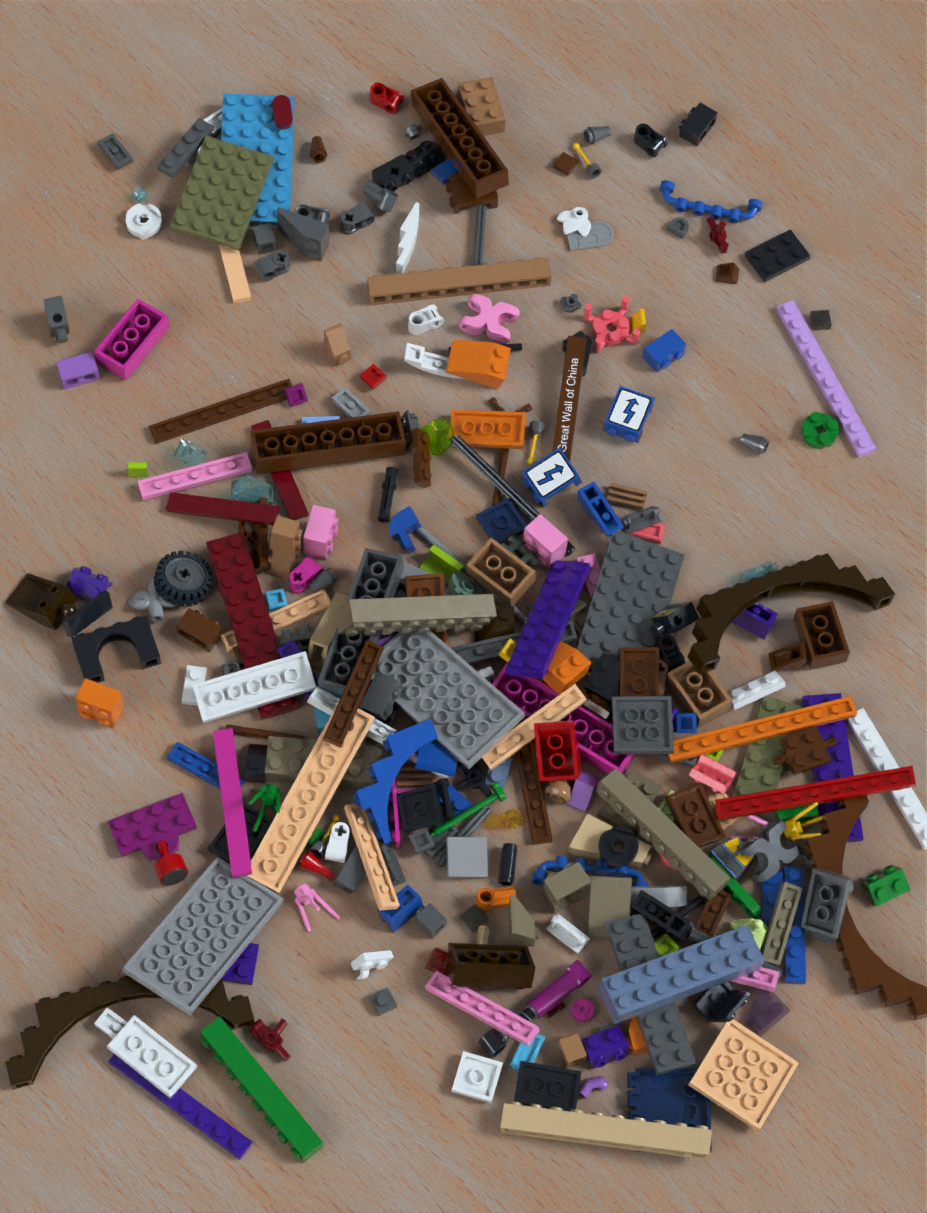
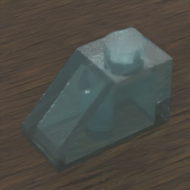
M247 474L231 482V499L256 502L260 497L268 499V505L274 504V486Z

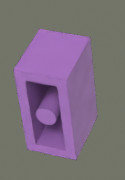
M92 352L81 353L78 356L63 358L56 362L63 389L100 380L99 371Z

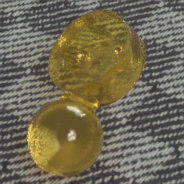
M516 809L506 811L501 817L493 813L486 819V824L491 829H498L501 824H504L508 829H515L523 822L521 812Z

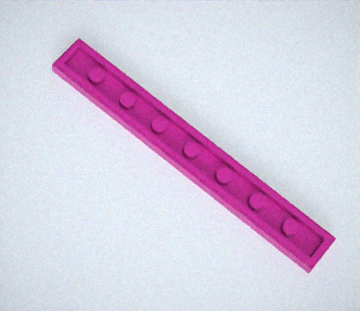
M233 728L213 731L232 878L252 875Z

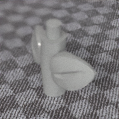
M152 578L151 584L148 586V592H137L128 600V605L140 610L149 608L151 621L161 622L164 620L162 606L174 607L176 605H172V600L166 602L165 596L162 598L159 596V592L156 591V586H154V578Z

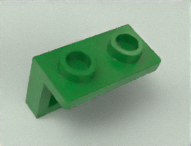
M894 865L886 866L882 872L870 874L865 877V880L861 881V885L866 887L873 906L876 907L910 891L903 869Z

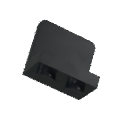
M728 982L704 990L692 1005L708 1022H730L735 1017V1012L738 1008L747 1003L748 996L751 993L746 989H733Z

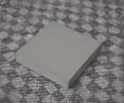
M487 837L446 838L447 878L488 877Z

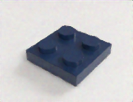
M509 498L476 515V520L489 539L493 538L500 545L507 542L512 535L517 537L524 533V528L527 526Z

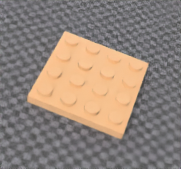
M732 1019L730 1022L725 1023L688 1085L756 1131H759L799 1063Z

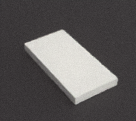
M135 1015L107 1045L110 1051L170 1099L197 1068V1064Z

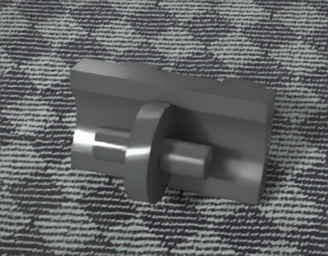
M309 625L300 626L298 628L300 635L296 636L292 635L291 629L282 630L280 647L294 639L301 652L308 651L309 642L314 631L311 632Z

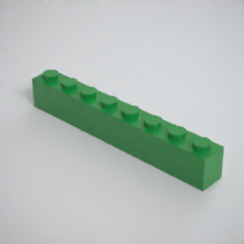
M220 1016L200 1031L202 1045L206 1049L210 1048L214 1054L212 1056L219 1065L223 1064L227 1070L225 1072L232 1081L235 1079L239 1083L238 1088L245 1097L248 1095L253 1100L251 1104L257 1112L261 1111L266 1116L264 1120L270 1128L275 1127L279 1132L277 1133L278 1138L283 1144L288 1143L292 1148L290 1152L296 1160L300 1158L304 1163L323 1148V1141Z

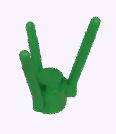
M273 784L262 785L261 789L248 802L251 805L261 796L264 803L253 828L254 832L257 831L268 805L276 802V813H280L282 792Z

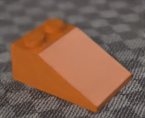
M453 339L446 373L498 389L505 379L511 348L494 342Z
M559 641L542 680L560 695L587 674L592 662L576 648Z

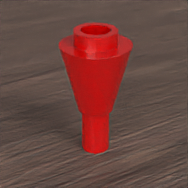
M311 851L308 854L304 852L298 862L301 864V869L317 874L320 873L329 880L334 875L332 871L324 867Z

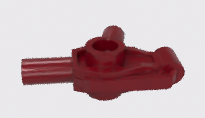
M713 217L707 218V223L711 228L709 232L710 240L714 241L721 253H727L729 244L725 241L727 238L726 223L721 221L718 225Z
M259 1018L251 1025V1034L266 1051H276L286 1062L291 1056L282 1047L284 1040L280 1034L288 1025V1022L281 1019L274 1030H272Z

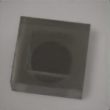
M829 310L810 312L812 330L831 329Z
M476 904L460 916L463 923L473 933L489 919Z

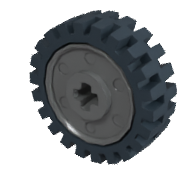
M176 551L171 552V555L166 554L158 563L154 576V586H156L155 589L159 592V596L161 598L165 596L166 602L172 600V605H176L178 602L179 607H184L185 603L187 607H190L192 603L197 605L199 601L202 602L209 593L213 579L209 564H204L205 560L202 557L198 560L197 554L190 556L191 552L189 551L186 552V555L183 551H179L178 555Z

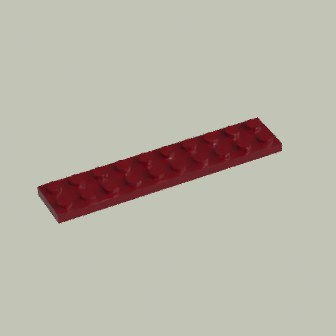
M243 532L207 541L206 547L244 668L247 669L281 659L277 651L280 647ZM293 696L257 707L261 720L299 710L296 697Z

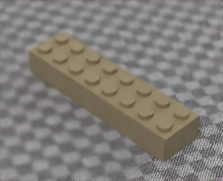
M493 594L349 599L335 611L338 633L346 634V636H355L358 633L373 635L376 632L388 635L400 631L401 634H407L412 631L426 633L430 630L444 632L447 629H453L457 632L463 631L465 628L477 631L481 630L484 625L489 624L497 616Z

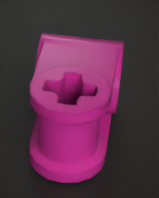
M306 557L289 575L290 590L297 594L304 592L324 568L312 558Z

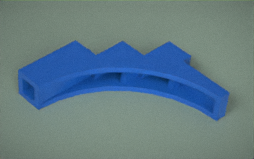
M425 719L384 735L385 741H383L386 752L390 751L391 754L370 762V768H368L371 779H375L376 782L354 790L355 795L352 797L356 807L360 806L362 810L367 808L370 810L367 812L370 822L375 823L377 829L374 830L378 842L381 841L383 844L392 842L388 828L387 807L389 794L400 768L419 748L438 738L431 719Z

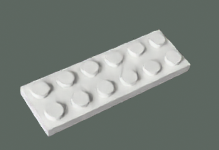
M306 651L192 685L203 723L316 689Z

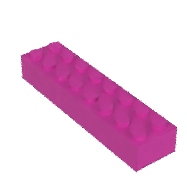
M508 662L492 683L495 688L525 713V717L520 721L521 723L559 696L551 687L536 678L507 675L505 669ZM579 706L560 720L574 721L580 759L607 775L616 768L623 774L636 756V754H614L613 725L582 706Z

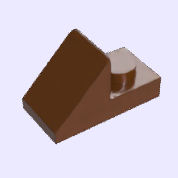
M803 641L768 653L771 671L776 672L790 667L799 671L807 660Z

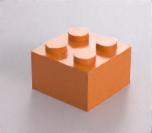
M86 678L75 698L78 713L82 718L96 720L105 727H115L124 709L121 691Z

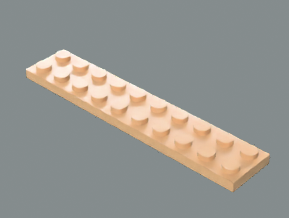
M335 707L282 803L280 813L276 814L251 860L252 875L246 876L279 894L375 720L374 716L359 708L340 748L323 741L325 732L336 710Z

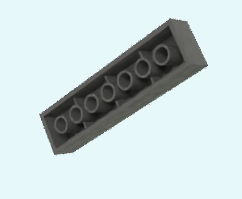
M365 548L347 601L349 599L394 598L404 569L402 556ZM337 627L318 679V687L341 698L365 641L368 640L378 644L381 632H376L373 635L358 633L355 636H346V634H339Z

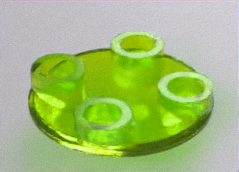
M439 418L421 428V430L428 432L430 455L442 454L451 446L454 430L448 421Z

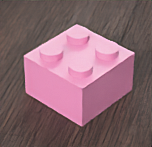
M313 505L303 537L304 555L326 560L327 555L332 553L333 537L336 538L338 533L336 510Z
M541 514L524 528L523 546L535 554L540 565L550 569V566L556 560H561L566 555L568 538Z

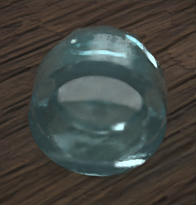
M141 186L132 193L131 197L135 201L142 203L147 199V192Z

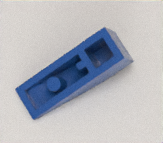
M595 481L578 490L577 500L587 515L607 537L624 528Z

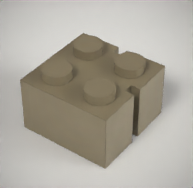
M579 862L575 864L570 863L563 867L561 872L557 874L553 872L545 878L542 895L555 914L570 906L566 896H569L572 903L588 896L591 880Z

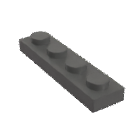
M198 118L159 163L158 170L173 178L203 144L205 136H209L214 131V126Z

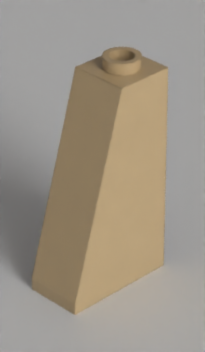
M336 592L313 633L307 655L311 667L322 671L337 629L335 611L346 603L348 596Z
M587 814L569 846L568 854L592 860H602L598 850L599 839L605 831L612 829L613 826ZM637 839L639 843L638 854L627 867L641 869L644 864L648 865L652 857L650 853L651 846ZM620 842L617 845H613L617 851L624 849V847H621Z

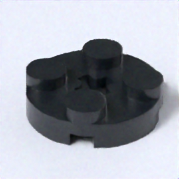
M621 826L612 827V829L605 831L601 835L598 844L600 858L607 864L615 867L629 866L636 858L639 849V843L634 833L628 828ZM620 842L621 847H624V849L617 851L613 845H617Z

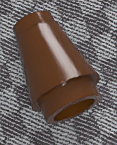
M320 136L313 137L309 156L315 163H322L327 157V152Z

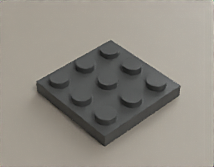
M671 696L612 697L614 754L674 753Z

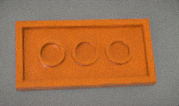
M452 409L448 445L453 446L451 439L455 435H459L470 447L523 449L526 412Z

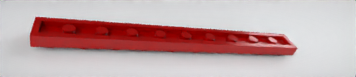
M912 765L717 799L715 803L718 820L722 821L808 806L815 802L820 804L916 787V781Z

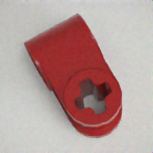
M379 82L373 83L370 87V102L388 113H396L398 105L404 101V96L399 91L393 90Z

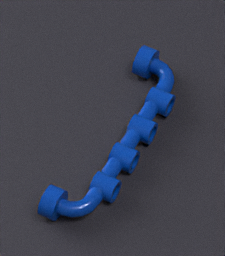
M668 180L661 181L659 188L664 200L671 205H675V210L678 212H685L686 208L693 209V214L697 216H702L704 212L711 213L710 217L716 220L721 219V215L728 216V221L731 223H738L739 219L748 220L753 218L757 212L761 211L763 204L759 199H750L747 206L750 211L744 213L735 208L725 209L720 205H706L702 201L691 202L683 197L673 198L670 194L673 193L675 184Z
M557 856L555 861L543 862L537 871L532 873V883L543 885L545 878L548 876V873L545 871L547 869H555L561 872L563 867L570 864V862H567L568 858ZM577 858L575 863L579 862L585 872L595 873L599 876L606 874L615 875L616 877L631 876L636 879L632 886H648V883L644 881L639 871L627 868V866H607V863L603 860H597L595 865L587 864L588 860L585 858Z

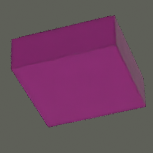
M303 383L284 388L290 407L308 401Z

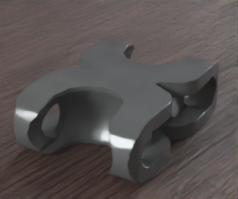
M783 820L770 822L760 830L759 838L748 839L738 848L741 857H748L754 854L757 856L759 861L758 867L752 873L756 882H764L770 879L779 871V863H790L800 854L797 845H788L784 848L781 846L780 835L786 829Z

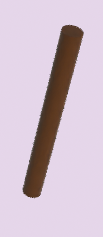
M502 448L498 474L503 478L505 476L509 448ZM496 486L492 506L498 504L502 492Z
M226 725V729L233 728V733L268 739L269 736L304 739V736Z

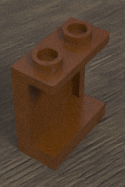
M459 173L449 174L448 182H446V191L451 194L449 202L450 207L454 208L455 214L459 213V208L488 203L490 209L498 208L497 191L476 198Z

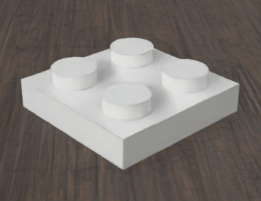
M463 1051L452 1092L492 1103L503 1062Z

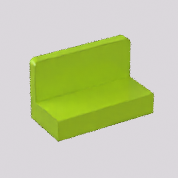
M433 544L429 549V557L423 562L420 569L431 574L444 573V580L448 581L453 573L464 572V565Z

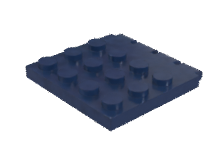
M635 1068V1072H628L627 1088L635 1089L627 1091V1108L635 1109L627 1111L628 1119L633 1120L634 1117L644 1118L646 1122L662 1120L670 1125L684 1123L687 1124V1127L693 1128L697 1125H702L711 1130L710 1099L688 1085L697 1069H680L656 1075L654 1068Z

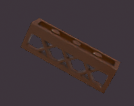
M260 497L256 502L252 503L268 505V499ZM239 521L238 533L243 532L245 540L248 539L252 544V549L249 553L256 574H260L268 567V525L249 523L252 527V532L249 534L245 529L246 522Z

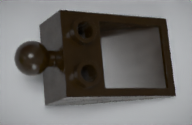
M27 573L5 603L39 624L57 630L65 618L77 611L75 604L78 602V599L68 586Z

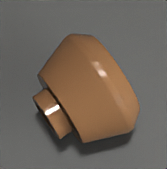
M554 780L545 789L546 795L555 802L564 804L571 799V787L566 780Z

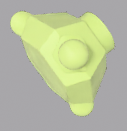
M747 918L731 921L730 927L732 929L748 925L759 949L762 947L768 930L762 920Z

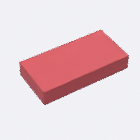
M657 523L630 533V535L661 544L665 525Z

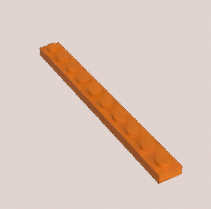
M849 696L673 740L674 753L667 755L670 763L856 717L857 711L852 697Z

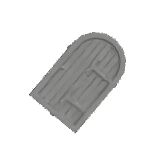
M603 221L590 222L591 229L586 237L582 236L578 230L567 234L570 251L600 248L609 245L614 238L612 227Z

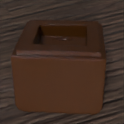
M734 262L717 265L716 282L737 284L739 268Z

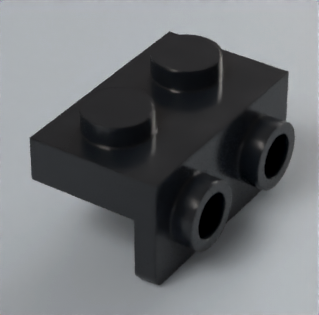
M429 140L423 141L418 147L404 155L414 168V176L416 178L421 177L445 160L440 146Z

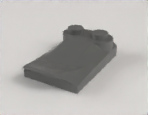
M818 868L812 870L801 928L808 930L813 939L831 945L838 939L847 898L852 893L854 887L852 880L845 875Z

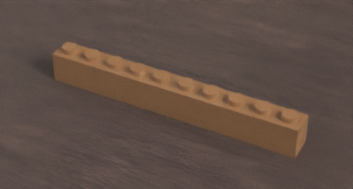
M538 257L531 260L520 259L512 262L501 261L494 264L483 263L481 265H465L457 268L447 267L420 272L410 271L401 274L374 275L367 277V288L370 305L551 286L552 275L549 259Z

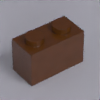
M188 608L176 625L178 635L208 652L212 650L220 635H222V626L218 621L210 620L204 617L202 612L194 611Z

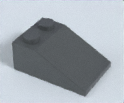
M278 207V230L302 254L312 260L322 261L329 246V224Z

